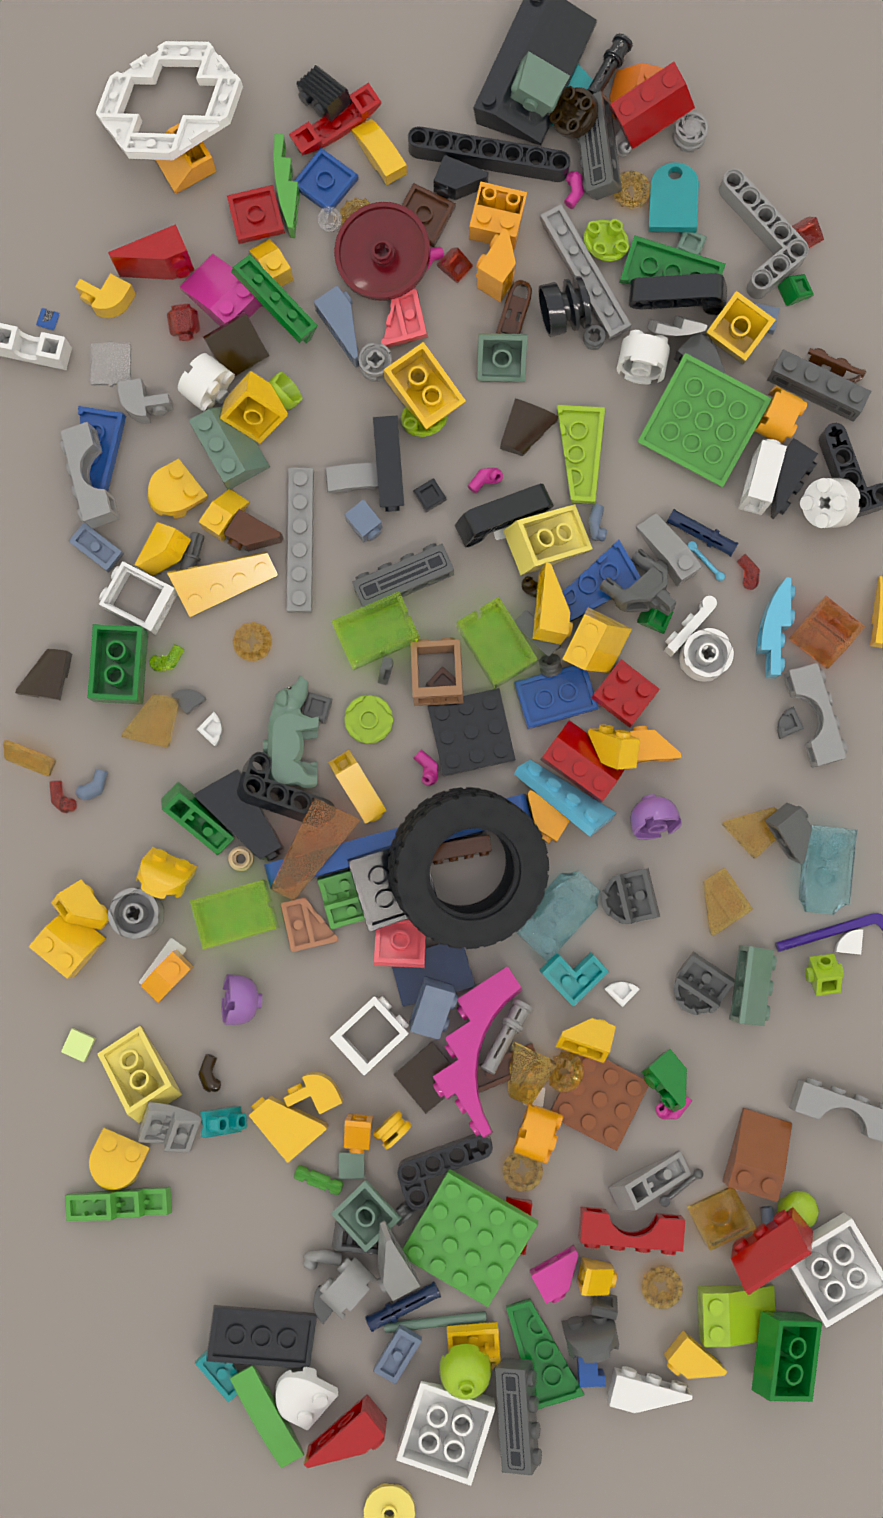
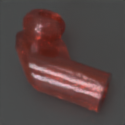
M744 554L737 563L744 570L743 586L746 589L753 590L759 584L760 569Z
M62 781L49 782L51 803L62 813L75 811L77 807L76 801L68 799L63 795Z

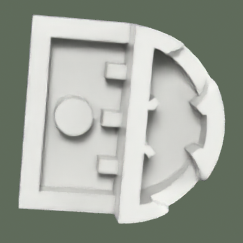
M304 1367L303 1371L294 1373L288 1370L280 1376L275 1386L277 1409L285 1420L308 1431L337 1398L338 1388L317 1378L316 1369Z

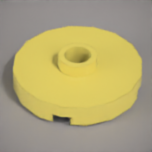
M382 1483L373 1488L367 1496L364 1506V1518H415V1503L410 1492L402 1485ZM390 1509L394 1514L387 1516L385 1511Z

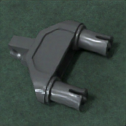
M642 549L635 552L631 561L645 570L646 573L631 587L623 589L610 577H607L606 580L604 579L599 587L601 591L614 599L616 607L624 612H645L654 608L668 616L675 609L676 601L666 590L668 585L667 564L662 560H654Z

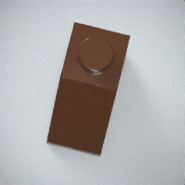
M238 509L224 533L227 540H229L227 544L238 551L241 548L248 552L282 543L284 539L281 532Z

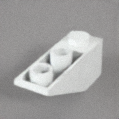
M622 1366V1369L614 1367L607 1394L610 1407L632 1413L689 1401L693 1397L687 1385L681 1381L672 1380L671 1383L666 1382L658 1375L647 1373L644 1376L637 1374L635 1369Z

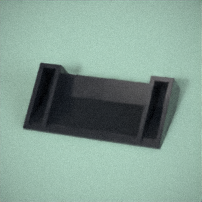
M523 0L473 107L476 124L541 146L552 123L549 118L550 113H546L543 117L534 111L525 109L522 104L510 98L512 93L511 87L520 61L529 51L570 75L563 88L564 90L568 87L597 24V19L567 0Z

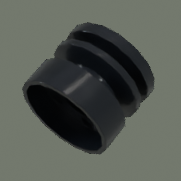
M581 276L573 277L572 283L569 279H564L563 292L560 291L556 282L543 284L538 287L540 310L549 337L565 334L567 332V321H569L574 331L579 330L580 324L583 329L591 326V301Z

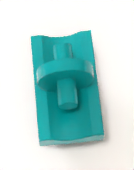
M241 1106L200 1111L201 1123L203 1125L201 1138L239 1133L241 1129L247 1128L246 1113H241Z

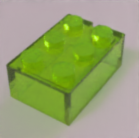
M399 591L331 621L352 670L411 645V642H416L420 639Z
M500 597L480 607L479 614L481 617L479 619L478 613L475 610L456 622V628L494 689L536 665L538 661Z
M267 880L256 881L190 900L203 950L280 928L274 907L268 906V903L272 902Z

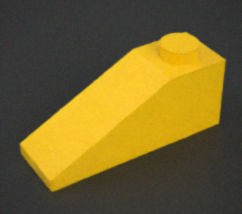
M546 562L538 577L532 639L561 645L566 637H570L573 623L570 622V610L551 563Z

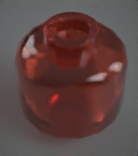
M190 304L171 306L172 310L167 313L169 333L174 337H179V341L193 340V335L200 331L197 310L192 308Z

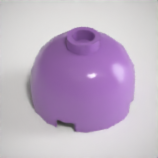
M655 794L644 796L642 801L635 805L630 816L633 835L636 834L638 839L660 838L661 834L659 832L668 830V833L671 834L682 825L676 805L671 800L656 796Z
M226 975L223 984V990L226 991L221 1003L222 1021L225 1022L224 1025L245 1024L255 1016L256 1009L262 1007V993L257 992V986L250 978L241 975Z

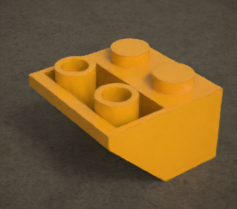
M180 123L169 128L165 134H176ZM203 141L174 160H155L175 194L217 172L213 158Z
M480 182L469 225V239L490 244L496 234L500 235L505 228L509 231L512 248L515 250L527 192Z
M505 228L500 235L496 234L489 245L491 249L487 255L482 254L476 264L478 271L475 276L477 278V288L500 303L514 283L516 266L509 231Z

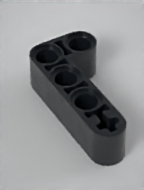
M707 273L641 277L630 281L629 306L633 309L702 306L706 314L719 315L726 306L727 285L724 276L721 274Z
M837 422L829 424L819 436V445L831 478H850L858 488L861 498L859 502L862 508L859 510L856 518L883 509V501H879L875 494L881 493L883 495V483L870 487L866 486L845 427ZM836 455L842 456L845 459V463L838 462Z
M540 483L468 510L456 522L455 528L464 546L467 548L481 542L489 533L508 527L517 520L547 512L554 507V504L544 484Z
M256 752L245 763L237 788V795L241 801L315 827L325 825L334 817L335 806L328 799L268 779L272 762L266 753ZM253 762L259 763L262 770L255 769ZM246 785L253 786L256 793L249 792ZM270 793H275L279 801H274ZM294 801L300 802L302 810L295 807Z
M472 1134L403 1159L399 1163L397 1174L408 1206L412 1209L420 1210L427 1205L429 1191L425 1180L444 1174L449 1169L455 1170L489 1157L493 1150L491 1138L489 1136L483 1138L481 1134L478 1136ZM478 1140L488 1143L485 1145L484 1151L475 1148L471 1150L472 1156L468 1155V1148L465 1144L469 1143L471 1149L477 1146ZM454 1148H460L463 1150L464 1156L460 1160H454L451 1158L450 1152ZM430 1157H437L440 1160V1165L434 1169L429 1168L426 1160ZM407 1165L413 1166L416 1169V1174L412 1177H406L402 1173L403 1167ZM414 1190H420L424 1193L425 1197L417 1202L412 1200L410 1194Z

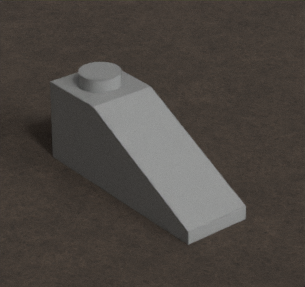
M657 513L636 526V529L658 560H662L667 564L668 574L677 586L697 574L702 568L689 547Z
M678 1151L624 1177L608 1188L619 1211H632L647 1204L690 1176L691 1173L681 1151Z
M381 1222L377 1260L380 1278L377 1279V1282L383 1294L387 1292L394 1301L421 1286L413 1265L386 1222Z

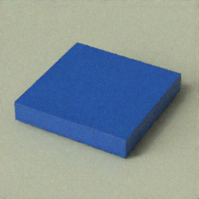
M320 148L294 181L298 182L302 195L330 215L359 177L358 174Z

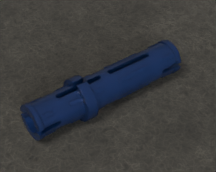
M673 509L666 522L707 543V547L711 548L712 546L730 557L738 545V542L720 534L719 530L715 529L714 531L676 511V509Z
M434 1281L392 1304L391 1302L386 1303V1307L369 1316H365L366 1322L371 1332L390 1322H398V1318L440 1298L441 1294Z

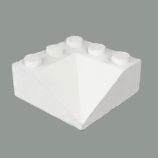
M844 1212L813 1231L811 1255L789 1268L817 1318L826 1328L883 1294V1270L853 1219Z
M421 1381L397 1447L396 1460L471 1486L495 1411L494 1397L481 1394L475 1399H458L451 1396L441 1384Z

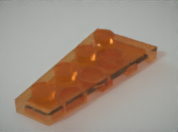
M314 798L270 889L295 900L360 822V819Z

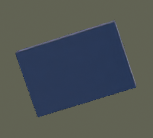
M437 944L425 948L424 968L392 967L403 1007L416 1003L424 977L454 986L455 992L475 987L464 947L459 949L448 947L447 944Z

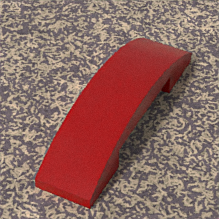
M369 83L350 94L352 104L332 122L326 117L321 118L312 125L308 121L289 134L301 155L315 152L351 132V129L363 123L379 108L382 102Z

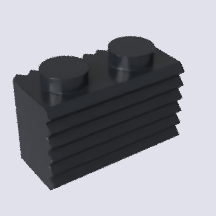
M314 65V68H311L310 72L308 71L307 75H304L296 83L300 92L298 96L302 103L306 106L311 105L319 117H326L330 122L352 104L348 89L317 65Z

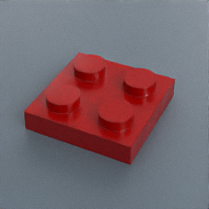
M273 185L227 195L238 244L285 234Z
M621 659L591 698L630 728L660 689Z

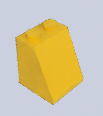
M588 607L563 660L586 671L610 673L632 628Z

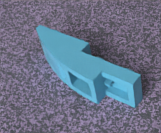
M788 577L780 583L771 596L759 626L756 654H766V678H777L785 668V659L781 657V648L785 644V634L781 633V631H786L795 620V611L791 609V600L795 597V586L791 585V578Z

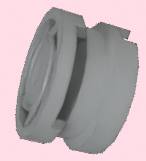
M691 111L677 120L673 132V142L681 148V151L694 152V150L700 149L703 146L709 129L706 118L698 112Z
M370 343L364 346L359 353L358 361L362 375L374 382L384 380V369L393 363L391 352L387 346Z

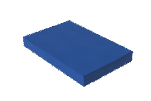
M575 665L562 668V672L553 677H546L540 674L514 682L527 729L599 709L597 702L591 698L594 690L588 671Z

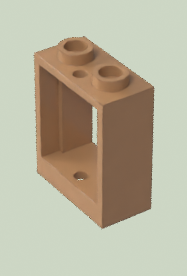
M445 637L436 641L419 639L416 642H411L414 706L464 703L460 639ZM454 653L456 685L419 688L418 655Z

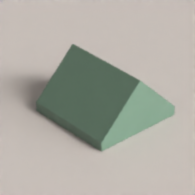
M479 333L477 381L525 382L528 335Z
M367 1179L331 1213L365 1252L379 1241L381 1222L385 1221L389 1229H391L401 1219Z

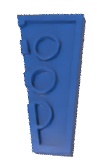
M78 406L80 424L88 422L97 430L102 448V453L94 460L90 469L91 484L94 488L109 491L126 415L121 412Z
M620 540L616 541L609 550L603 553L596 562L562 591L570 610V622L583 616L588 607L594 610L612 600L610 596L599 589L601 583L607 577L612 578L623 589H628L641 578Z

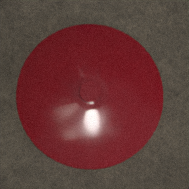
M392 202L371 203L353 212L341 226L334 247L335 263L339 274L347 286L358 295L377 301L401 297L416 287L427 271L431 255L430 240L422 221L407 207Z

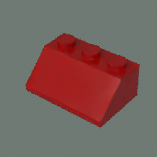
M674 61L612 102L609 108L633 150L695 109L687 84Z
M570 720L540 759L600 803L604 801L625 770L615 769L602 764L589 734Z
M794 1207L788 1211L781 1210L773 1217V1221L767 1225L764 1223L760 1224L753 1230V1234L746 1239L744 1237L739 1238L732 1245L730 1259L745 1292L750 1295L811 1255L813 1231Z

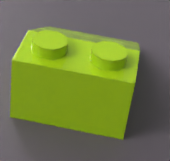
M743 1285L697 1286L699 1339L704 1347H732L757 1342L761 1311H775L774 1285H763L750 1295L745 1292Z

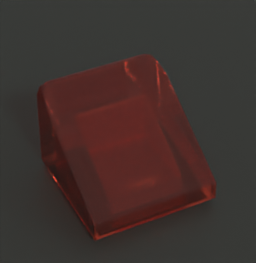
M806 217L792 226L807 242L809 248L824 240L817 217Z
M459 248L450 249L437 263L439 269L456 283L473 267L472 263Z

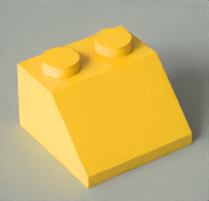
M736 291L710 326L706 335L710 337L714 344L744 364L776 319Z
M250 371L224 399L220 419L261 444L287 417L288 413L273 386Z
M59 914L44 927L29 945V948L65 978L69 979L74 978L107 938L95 928L66 923Z

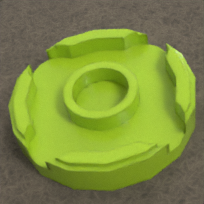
M371 695L360 696L353 700L346 708L344 717L345 727L350 736L356 741L364 744H374L385 739L390 733L393 725L392 710L387 702L380 697Z

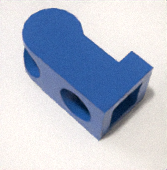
M577 1356V1374L580 1388L606 1387L605 1373L603 1369H598V1362L584 1363L583 1358Z

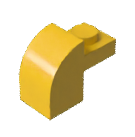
M111 273L101 289L82 279H79L75 286L80 294L79 298L88 305H91L95 314L102 318H114L123 314L136 295L130 283Z
M321 1072L304 1074L302 1079L305 1085L302 1086L301 1083H298L288 1088V1094L283 1097L287 1107L311 1096L319 1114L342 1104L344 1101L335 1081Z

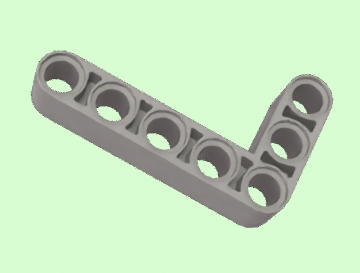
M734 168L724 174L719 187V193L774 254L752 274L747 284L749 296L754 299H761L802 265L809 252V246L744 173ZM728 182L734 183L736 186L732 187ZM743 200H749L752 204H747ZM759 217H765L768 221L764 222ZM775 234L783 236L784 239L777 238ZM791 252H797L800 257L792 255ZM773 266L781 268L782 272L774 270ZM755 281L762 282L764 287L756 285Z

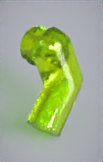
M174 644L168 655L152 656L149 660V665L154 671L158 672L171 670L177 665L184 649Z

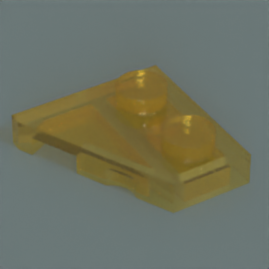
M722 868L703 881L709 932L712 936L753 910L726 868Z
M514 1042L512 1044L513 1059L512 1063H510L511 1078L508 1081L507 1092L511 1098L527 1105L529 1103L532 1104L557 1065L554 1060Z

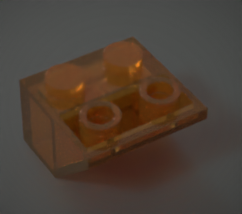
M825 596L815 605L789 639L828 669L852 644L865 626L833 600Z

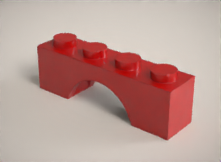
M580 1207L578 1238L580 1243H583L587 1248L597 1249L600 1248V1245H607L612 1250L624 1251L625 1247H631L641 1253H650L651 1249L661 1250V1253L666 1255H676V1251H684L685 1219L682 1215L656 1213L647 1227L639 1231L629 1232L616 1227L611 1222L606 1209Z

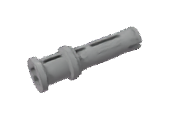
M515 998L512 1001L513 1006L507 1017L502 1019L503 1027L484 1063L481 1065L483 1070L492 1075H495L516 1033L522 1032V1025L529 1013L533 1012L531 1006ZM518 1011H521L518 1018L515 1020ZM503 1040H505V1042H504L503 1046L501 1047V1049H500V1051H499L497 1057L494 1058V1055L496 1054V1052H497V1050H498L500 1044L502 1043Z

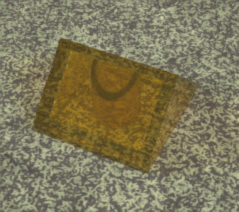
M730 1187L687 1207L703 1243L710 1251L757 1229L736 1190Z

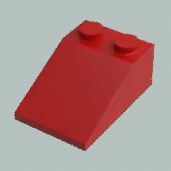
M176 224L108 252L120 277L174 280L176 278H185L195 271Z
M368 1394L308 1445L304 1461L306 1468L362 1455L371 1448L376 1450L384 1442L387 1418Z

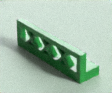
M250 254L233 266L231 273L298 343L302 341L308 343L312 339L318 325Z

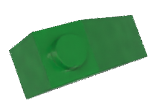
M177 782L161 798L162 810L217 856L235 839L233 834L181 783Z

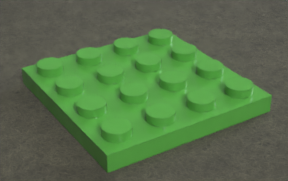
M685 353L637 442L723 487L772 398Z
M449 1169L402 1249L411 1263L488 1307L538 1226L539 1220Z

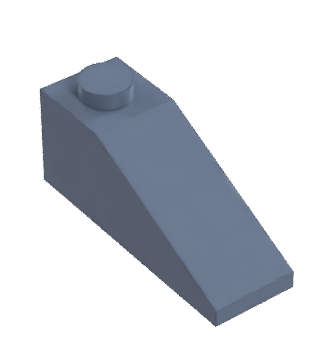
M337 285L313 301L315 311L356 368L359 366V358L351 308L353 301L346 291L342 292Z

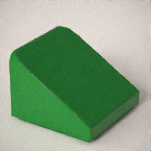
M805 274L788 276L778 285L786 306L814 296Z
M651 608L649 611L640 612L637 623L664 634L673 611L667 616L658 609Z

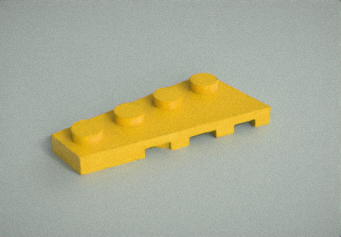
M267 552L167 572L189 617L278 576Z

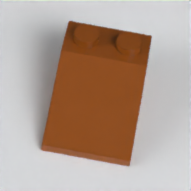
M743 1108L722 1182L730 1188L778 1202L785 1177L792 1123Z

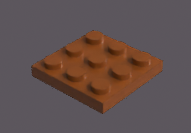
M578 1055L551 1111L563 1115L562 1123L617 1151L649 1086L644 1078L607 1059L602 1063Z

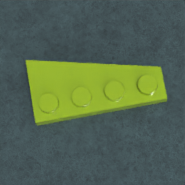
M557 405L571 503L596 504L605 407Z

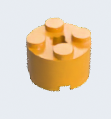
M775 386L768 394L772 396V400L754 432L783 444L787 437L791 438L794 435L798 426L795 422L798 416L804 413L807 402Z
M529 1103L517 1134L513 1152L548 1164L551 1151H554L558 1139L556 1132L561 1126L563 1115Z

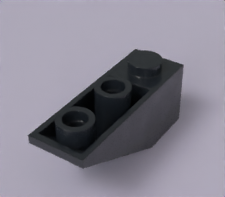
M795 438L792 439L785 451L771 506L772 519L779 513L783 515L791 504L788 501L791 494L797 495L804 484L801 481L804 474L809 476L817 465L814 459L818 453Z

